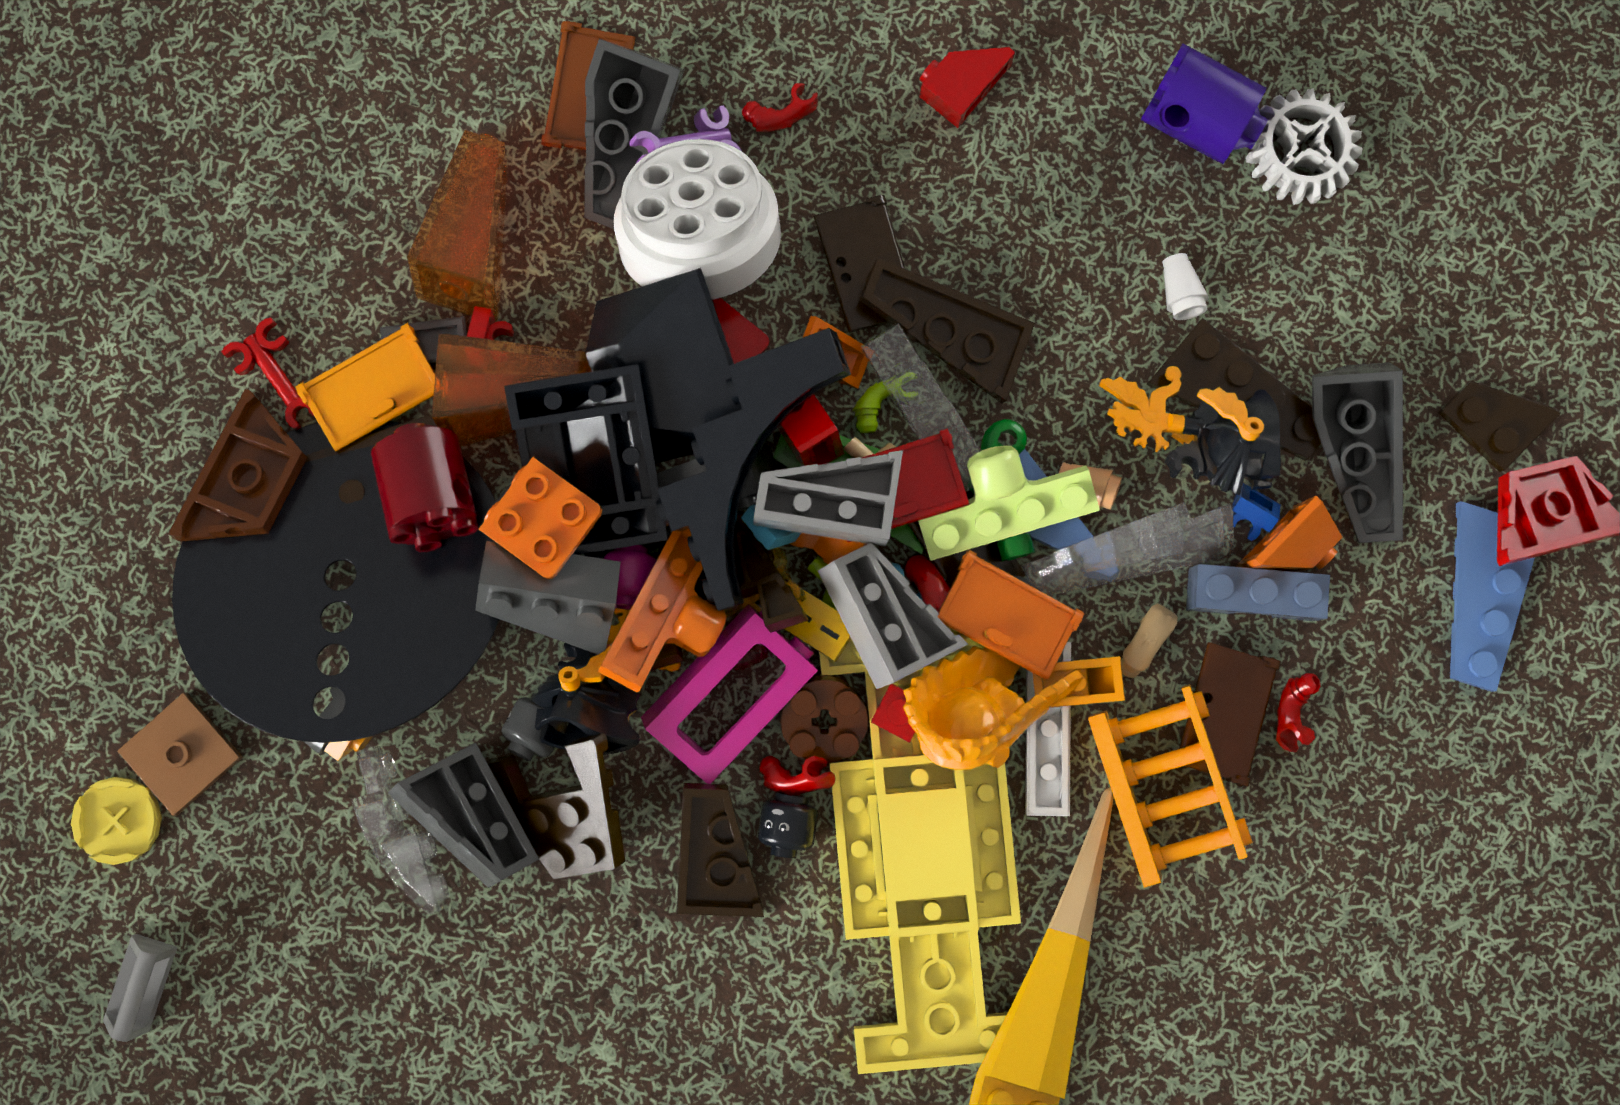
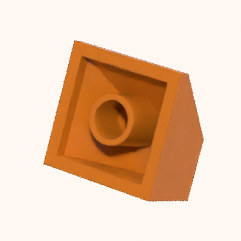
M1314 496L1294 505L1273 527L1271 532H1268L1236 567L1289 572L1306 571L1314 567L1320 570L1338 553L1334 546L1343 537L1323 501Z

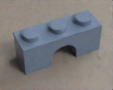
M1197 564L1190 567L1188 571L1186 611L1222 614L1270 615L1272 618L1304 621L1328 619L1330 575Z

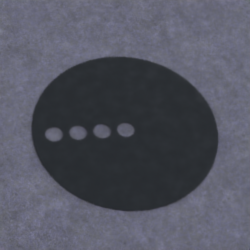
M389 421L368 434L378 432L399 425L401 423ZM319 423L310 424L287 433L305 455L331 447ZM375 445L305 462L268 534L182 541L173 577L172 604L174 623L185 659L195 677L208 694L231 714L261 731L297 741L331 743L366 738L394 729L429 710L453 691L469 674L484 653L500 620L475 610L486 541L495 542L481 532L479 528L483 524L487 512L496 501L480 474L464 457L463 460L476 511L478 530L467 536H454L441 540L442 546L433 551L418 552L415 549V544H395L390 542L371 457V450ZM353 479L362 483L365 489L362 500L347 504L342 502L339 497V488L345 481ZM337 561H348L356 569V578L353 584L347 589L340 591L329 588L325 582L327 569ZM336 602L346 603L350 606L353 613L350 625L345 630L337 633L325 630L321 623V616L325 608ZM333 644L345 647L349 654L347 667L337 675L323 674L317 665L320 652L325 647ZM328 687L340 689L345 696V706L342 712L331 719L319 717L313 707L316 695Z

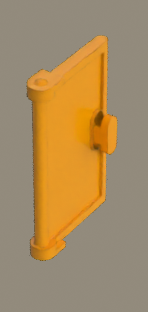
M408 322L400 326V330L306 383L302 382L295 386L298 396H300L304 404L310 407L335 452L444 390L418 344L420 341L415 334L414 328Z

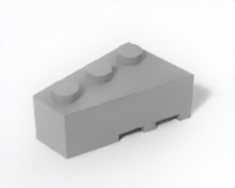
M903 450L867 458L846 459V461L829 464H813L762 472L753 525L886 546L890 539Z
M872 543L842 556L818 570L876 689L892 684L968 645L959 634L955 636L937 617L939 613L930 604L926 605L908 586L910 584L909 581Z

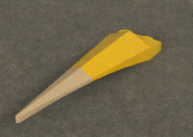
M1111 787L1105 789L1100 798L1080 853L1048 929L1024 981L977 1071L969 1105H1059L1060 1098L1065 1099L1114 799Z

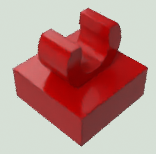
M474 307L464 344L469 359L472 362L487 364L490 353L498 358L508 357L509 350L507 345L497 344L494 341L500 335L513 337L514 329L506 321L496 322L492 309Z

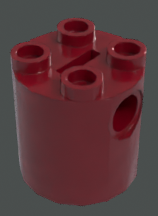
M410 423L400 426L394 431V434L376 443L371 450V457L390 542L395 544H415L416 551L429 552L442 546L441 540L454 536H467L478 530L476 511L456 433L450 429L424 423Z

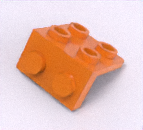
M532 457L528 464L516 473L510 488L501 500L489 509L479 530L544 578L553 579L600 518L602 508L590 497Z

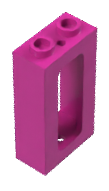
M748 604L721 632L710 651L704 657H697L641 716L644 728L705 783L711 784L818 671L810 660L814 653L797 636H794L789 641L779 631L770 633L765 627L762 610L758 612ZM754 645H765L785 664V671L728 732L706 752L684 733L678 725Z

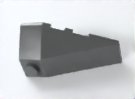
M603 39L598 40L585 79L586 166L584 218L614 229V214L622 194L624 181L638 159L644 154H649L647 149L641 145L630 147L629 141L640 131H648L657 138L661 137L685 69Z
M1390 362L1345 365L1312 375V418L1358 542L1403 540V370Z

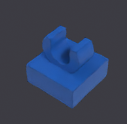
M1243 483L1240 495H1235L1228 528L1233 530L1238 521L1249 520L1253 526L1249 530L1247 539L1253 541L1260 535L1261 528L1269 533L1280 518L1281 504L1257 490H1251L1250 486Z

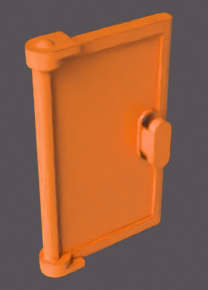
M968 550L962 557V561L957 569L959 573L941 605L937 617L951 629L1037 676L1048 680L1071 633L1076 631L1082 622L1084 612L1077 608L1075 610L979 558L976 556L977 553Z

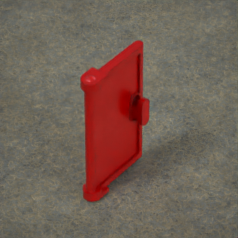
M948 428L940 430L938 434L863 457L885 455L889 452L903 450L891 529L969 505L953 454L954 445Z

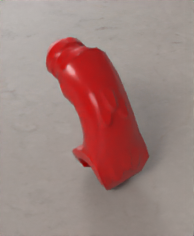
M795 83L791 90V102L785 108L776 110L772 107H762L756 101H749L742 110V116L744 120L752 123V126L756 128V132L768 133L790 128L793 124L816 110L818 106V93H813V96L808 100H802L799 96L802 95L805 84Z
M915 555L907 561L904 569L905 575L916 584L922 601L926 605L930 604L938 612L950 587L928 557Z
M1304 673L1300 678H1289L1281 694L1277 710L1276 741L1283 749L1295 753L1298 751L1297 740L1304 745H1309L1315 739L1314 731L1301 723V707L1321 687L1319 678L1313 673Z
M773 756L762 759L759 770L763 775L764 787L786 795L799 796L801 793L828 789L835 784L836 780L835 774L831 771L824 772L819 776L821 770L826 767L828 762L822 757L812 756L806 759L802 765V773L794 776L790 774L789 770H785L781 766L779 759Z

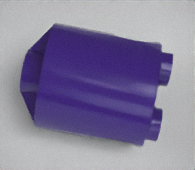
M1182 44L1144 112L1141 121L1224 164L1233 150L1244 147L1251 150L1261 135L1268 119L1261 115L1258 105L1267 88L1201 52Z

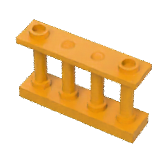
M1190 684L1181 688L1185 701L1121 721L1117 717L1110 719L1107 710L1088 717L1144 887L1161 883V870L1167 869L1166 864L1233 844L1240 860L1247 858L1245 846L1253 844L1245 818L1238 820L1235 818L1202 718L1210 716L1202 691L1193 693ZM1191 717L1199 743L1134 763L1131 759L1123 760L1118 744L1124 743L1125 737ZM1198 761H1206L1214 785L1148 805L1145 801L1137 802L1132 786L1138 785L1139 779ZM1220 802L1227 828L1163 847L1159 843L1151 844L1146 828L1152 827L1153 821Z

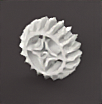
M1313 88L1308 89L1303 98L1295 89L1288 93L1286 99L1281 95H1277L1271 101V107L1264 105L1260 109L1261 115L1266 117L1268 122L1253 146V151L1249 152L1246 156V163H1259L1252 172V178H1259L1263 175L1267 177L1266 182L1262 186L1263 191L1270 190L1273 185L1279 187L1276 193L1277 200H1283L1288 192H1292L1293 205L1300 204L1304 196H1306L1310 204L1317 203L1321 198V194L1326 199L1331 198L1336 193V187L1344 188L1350 181L1348 175H1353L1358 169L1359 164L1354 159H1357L1362 154L1363 148L1354 143L1361 138L1362 131L1350 130L1349 127L1355 122L1356 115L1344 118L1341 112L1345 108V102L1338 103L1335 107L1329 104L1331 100L1330 93L1324 94L1320 100H1316ZM1306 118L1316 123L1306 126L1298 123L1295 119L1292 122L1289 119ZM1326 131L1334 145V159L1330 157L1332 152L1326 147L1324 142ZM1273 133L1278 136L1277 142L1280 143L1284 150V158L1281 162L1274 151ZM1313 135L1315 138L1309 144L1310 148L1302 151L1294 158L1293 154L1299 149L1297 145L1303 141L1306 142ZM1295 167H1305L1312 173L1317 171L1320 175L1305 176L1294 173L1291 170Z

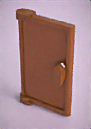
M563 21L560 29L562 35L545 134L542 135L541 145L586 150L585 79L598 40L603 39L634 50L636 38L624 34L582 27V23Z

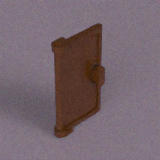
M1208 642L1194 693L1202 691L1210 714L1209 717H1205L1202 720L1221 777L1226 778L1225 781L1236 783L1239 787H1249L1251 779L1248 778L1274 678L1276 671L1280 669L1281 661L1276 660L1274 657H1257ZM1191 717L1187 718L1180 748L1199 743ZM1205 760L1185 765V767L1209 773Z

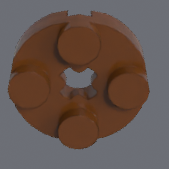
M818 675L811 677L781 709L780 722L783 737L794 755L804 759L812 756L822 757L828 761L827 763H833L843 758H850L859 750V745L867 732L868 715L863 699L855 689L849 686V683L839 677ZM820 710H829L830 717L836 718L834 724H829L827 729H820L818 724L812 723V718L820 716Z

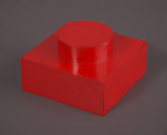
M890 684L871 723L910 743L915 731L909 725L908 717L903 708V705L906 703L904 690L894 684Z

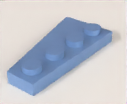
M1460 501L1456 503L1457 538L1455 539L1454 549L1456 569L1455 582H1453L1454 622L1452 623L1450 679L1490 692H1496L1535 557L1499 566L1497 562L1498 513Z

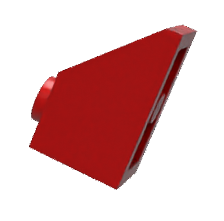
M1010 47L948 52L940 63L933 60L922 73L919 79L922 82L920 98L959 128L1011 67L1015 51Z

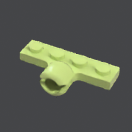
M1004 445L987 448L969 458L967 468L974 488V496L969 499V505L921 519L918 522L930 561L1097 512L1100 511L1091 475L1086 465L1042 479L1028 480L1025 477L1017 450L1012 446Z

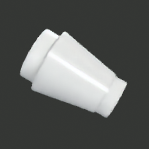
M1174 254L1164 259L1162 263L1164 267L1167 311L1173 313L1175 320L1191 319L1206 312V301L1209 299V296L1187 254Z

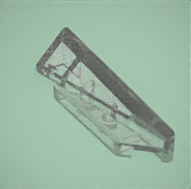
M1184 502L1058 550L1054 554L1027 563L1022 567L1030 585L1050 596L1217 561L1234 553L1233 510L1231 505L1227 504L1191 518Z

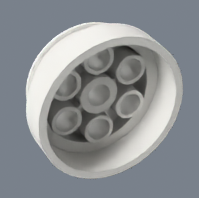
M694 139L678 141L662 146L647 154L635 164L627 175L614 214V231L622 263L628 274L640 286L701 268L712 300L740 291L757 280L773 262L781 240L777 199L771 185L759 173L756 165L746 154L733 146L713 140Z

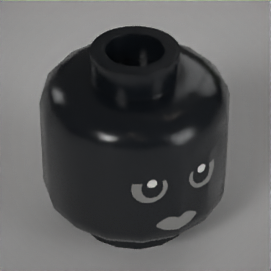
M775 793L774 799L766 800L762 804L758 839L764 845L771 846L770 855L796 859L797 850H808L814 844L818 811L809 804V797Z

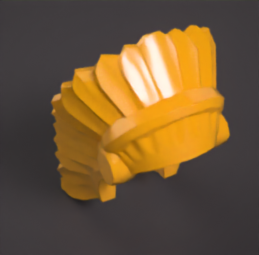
M974 645L968 652L959 651L952 660L942 658L937 667H924L922 676L912 678L911 687L903 691L906 697V703L903 705V708L908 717L909 725L917 734L923 754L936 765L954 770H968L983 766L984 764L999 768L1008 759L1010 747L1022 733L1037 719L1046 714L1052 704L1065 698L1075 689L1083 677L1078 670L1068 673L1025 703L1023 698L1019 697L1016 692L1007 688L1011 686L1020 666L986 647L981 649Z

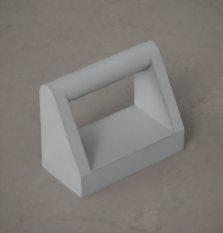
M139 934L131 936L103 1019L112 1039L128 1042L150 1031L178 947Z

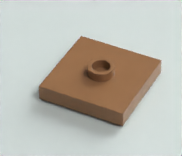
M182 693L117 751L172 816L179 815L243 758L188 693Z

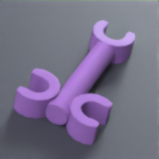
M724 105L719 106L713 113L716 123L708 118L705 108L700 109L696 113L694 124L699 131L697 133L657 138L651 132L640 131L629 141L630 147L641 145L647 149L648 153L674 142L694 139L722 142L741 151V148L732 141L729 129L725 128L729 123V113ZM647 154L642 155L636 163H638Z

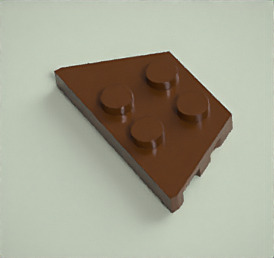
M245 389L176 517L168 533L173 539L181 542L268 534L307 457L250 390Z

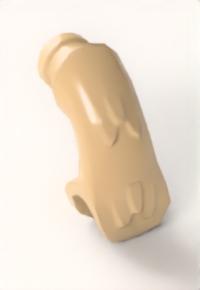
M1155 604L1148 610L1139 622L1141 625L1134 638L1123 651V658L1121 659L1123 676L1134 678L1150 666L1154 656L1177 625L1178 617L1175 613L1160 604Z

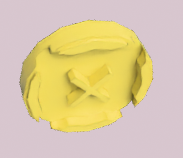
M112 777L95 782L83 796L79 797L74 805L71 826L74 840L80 849L83 848L87 854L91 855L89 856L90 858L100 863L116 865L136 860L150 850L159 836L162 817L159 802L148 787L135 779Z

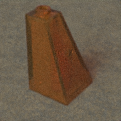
M464 130L407 255L417 299L472 316L475 306L492 309L495 321L497 322L500 310L508 163L505 143L486 133L476 134Z
M439 334L432 418L437 427L450 429L456 433L460 446L514 433L516 430H512L504 385L591 372L586 352Z

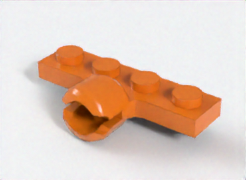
M690 529L671 532L597 671L637 693L642 688L655 660L666 643L675 644L698 657H704L716 643L726 623L727 615L725 611H718L716 605L710 604L707 600L699 597L694 590L695 583L703 566L701 561L696 562L690 552L687 538L692 536Z

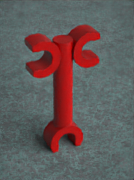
M266 318L258 324L255 334L245 338L243 343L231 342L227 344L221 352L227 358L237 352H243V362L234 368V371L240 376L251 372L255 362L258 364L287 406L285 410L286 422L289 426L298 430L301 428V425L296 419V414L300 409L307 408L309 413L313 417L315 416L310 407L303 403L296 389L269 352L283 350L289 344V340L282 335L275 341H268L267 333L277 323L272 318Z

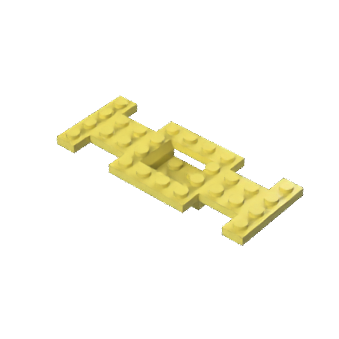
M948 627L955 636L959 634L968 645L943 658L952 660L959 651L968 652L974 645L984 649L983 645ZM851 639L836 662L819 652L821 675L865 674L872 759L829 763L830 771L835 774L836 779L835 784L832 786L845 938L849 940L889 936L897 1014L896 1023L854 1026L858 1074L982 1063L1008 1012L986 1014L978 930L979 927L1021 924L1005 763L999 768L988 764L968 770L943 768L936 765L923 754L916 733L909 743L871 723L889 685L876 689ZM939 659V660H937V661H935V662H933V663H931V664H929V665H927V666L937 667V665H938V663H939V661H940L941 659ZM923 668L892 684L903 690L910 688L911 679L922 676Z

